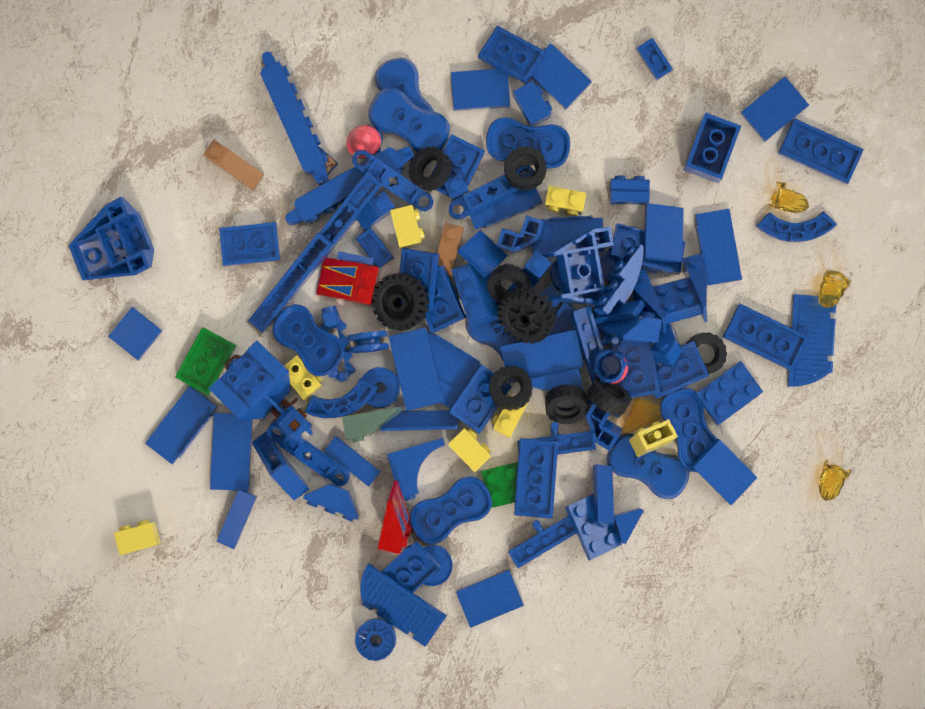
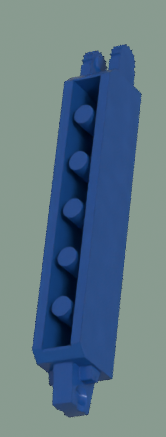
M265 52L262 54L265 68H262L260 75L305 174L312 175L318 185H322L329 181L326 171L327 165L325 163L328 161V158L324 151L320 152L319 150L320 140L317 134L313 135L310 128L313 125L309 116L305 118L302 112L306 109L302 100H297L295 96L298 91L294 83H289L287 77L290 76L286 65L282 66L280 61H275L272 53Z
M409 146L397 151L394 148L388 147L374 155L400 174L404 169V165L414 158V154ZM354 166L299 197L294 203L296 209L290 211L285 216L287 223L295 225L304 221L305 224L308 222L313 224L324 213L326 215L331 214L336 210L335 207L345 201L364 177L365 173Z

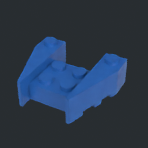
M611 226L582 232L543 255L545 258L557 256L563 294L551 296L552 300L592 307L597 306L598 299L608 291V286H604L598 249L614 246Z
M701 254L682 258L685 278L658 286H652L646 269L640 270L638 280L631 293L633 301L642 300L645 304L643 309L646 312L655 313V317L662 319L660 330L663 333H667L666 324L701 315L704 323L707 322V266Z

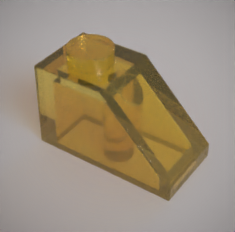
M636 397L622 433L627 434L651 425L653 421L657 422L661 413L659 411L660 406L643 398Z

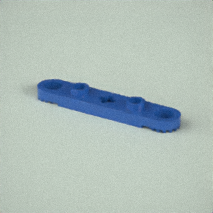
M360 149L353 153L352 163L357 169L365 174L367 172L370 173L385 188L418 210L426 212L432 208L434 201L428 192L366 150ZM362 154L366 155V163L358 164L357 157ZM396 176L397 184L389 185L390 181L388 179ZM427 197L429 200L428 204L420 206L418 202L420 198Z
M522 165L516 169L519 176L523 171H528L531 175L534 173V169L529 165ZM504 174L451 202L448 208L449 215L455 220H461L519 189H514L512 185H509ZM490 188L492 190H497L495 192V196H492L491 194L488 195ZM457 205L462 206L464 209L460 214L453 212V208Z
M276 422L270 424L267 429L270 440L272 439L278 443L281 448L325 479H329L336 486L339 485L341 487L347 484L350 473L346 468L305 440L303 444L299 441L295 442ZM273 429H279L281 435L275 434ZM308 452L311 453V455H310L309 457L306 456V453H308ZM339 473H340V474H342V476L345 477V478H344V479H339V478L336 477L335 474H339Z

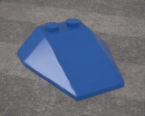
M119 197L106 204L68 245L82 280L138 275L152 268L155 250L141 215L124 197Z

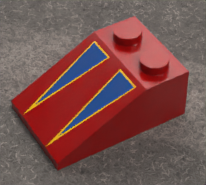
M326 258L323 261L316 295L372 307V297L375 294L374 288L377 286L380 269L371 265Z
M396 480L393 482L387 501L377 549L401 554L402 547L406 548L412 526L408 525L410 516L399 483Z

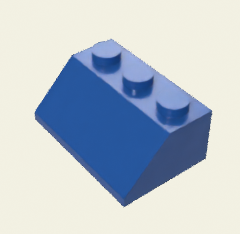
M470 264L452 269L453 278L470 328L498 320L497 316L499 314H497L500 303H497L490 296L487 287L488 279L492 272L485 278Z
M642 309L637 318L598 324L597 328L623 340L658 343L662 319L655 317V313L646 312L645 309Z

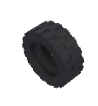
M434 146L422 148L415 154L411 164H409L408 172L410 179L423 190L435 191L448 181L447 179L451 175L452 162L449 156L439 148ZM435 160L437 162L436 170L429 177H425L423 175L425 167L428 163Z
M523 146L512 150L507 155L504 163L505 179L514 189L531 191V189H536L538 185L542 184V181L545 179L547 164L544 160L545 157L541 155L539 150ZM528 160L533 163L535 171L530 177H521L517 174L516 165L520 161Z
M512 264L499 265L495 268L487 283L488 293L497 303H501L507 293L510 292L501 285L502 279L512 281L520 288L527 286L528 290L532 285L530 277L526 272Z
M709 332L699 333L686 342L687 344L695 341L697 348L703 344L713 348V360L709 363H704L709 374L721 369L727 360L726 345L716 334L713 335Z
M510 365L504 368L501 367L490 378L489 391L495 405L503 410L511 411L523 408L530 401V397H532L531 379L529 374L522 368ZM507 380H516L520 384V391L517 395L508 397L501 391L502 384Z
M598 377L594 379L587 391V396L594 405L612 415H623L632 400L631 395L621 385L617 383H601Z
M569 384L558 385V387L552 388L545 396L546 415L550 420L561 424L577 423L579 420L584 419L588 411L586 392L582 388L576 387V385ZM563 401L576 403L575 406L569 408L557 406L558 403Z

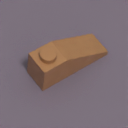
M214 139L203 154L207 160L252 190L256 188L264 176L259 170Z
M445 222L438 248V267L444 265L451 280V270L454 269L457 251L460 247L464 227Z

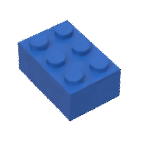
M705 112L701 118L683 171L719 183L723 178L741 125Z

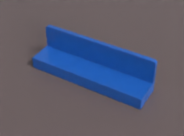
M448 410L402 411L382 426L380 431L458 429V419L450 414Z

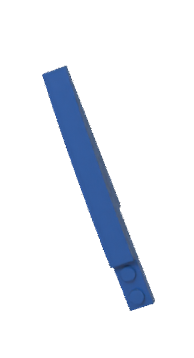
M368 172L364 175L322 230L314 236L248 321L262 333L269 327L359 218L360 213L383 186L381 182Z

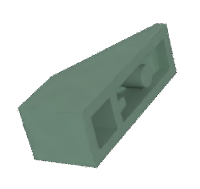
M394 407L342 417L346 440L353 439V443L365 441L364 437L371 436L402 412L403 408Z

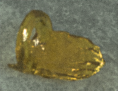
M785 182L776 183L778 190L773 193L771 198L772 204H768L770 207L791 213H801L809 208L808 200L804 195L787 189V183Z
M827 269L823 275V282L818 293L820 305L823 308L837 305L852 280H849L838 271Z
M826 459L820 476L819 493L825 501H830L840 494L845 479L850 477L852 470L848 469L845 471L835 464L829 465Z

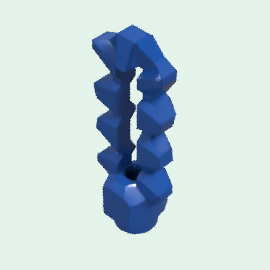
M336 306L322 308V324L320 328L330 333L329 329L337 328L339 339L344 347L343 360L346 371L338 373L336 367L329 373V377L344 382L349 379L351 374L356 372L354 366L348 361L353 357L352 353H349V350L346 349L350 342L348 337L341 333L347 328V325L340 319Z

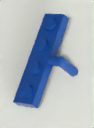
M586 306L571 311V315L591 383H593L594 379L598 377L593 373L594 361L598 351L602 350L604 345L618 344L619 339L615 336H607L600 339L591 306Z
M557 422L550 424L551 436L533 438L559 441L558 455L596 450L591 431L559 435V425ZM520 440L517 441L518 453H519V442H520Z
M569 516L564 517L546 529H543L538 520H534L532 525L537 534L508 551L516 567L520 568L575 535L576 532Z

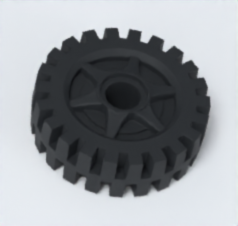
M396 273L382 278V281L376 284L378 287L374 288L375 294L372 297L374 302L371 303L372 307H375L374 315H378L376 319L382 321L384 327L388 326V329H395V331L407 330L419 325L422 322L421 320L427 316L425 313L428 312L429 308H427V305L430 304V300H427L429 294L428 292L425 293L426 287L421 285L422 281L408 273ZM399 297L402 300V306L398 302Z
M523 286L522 288L516 287L507 293L497 310L499 315L497 317L498 320H501V327L505 326L504 331L506 333L511 332L510 337L513 338L515 335L517 341L520 342L523 339V343L526 344L529 341L530 344L539 343L552 331L557 318V314H555L556 309L551 307L553 305L551 300L546 301L548 299L546 295L541 296V291L538 290L535 293V288L530 287L528 290L527 286Z

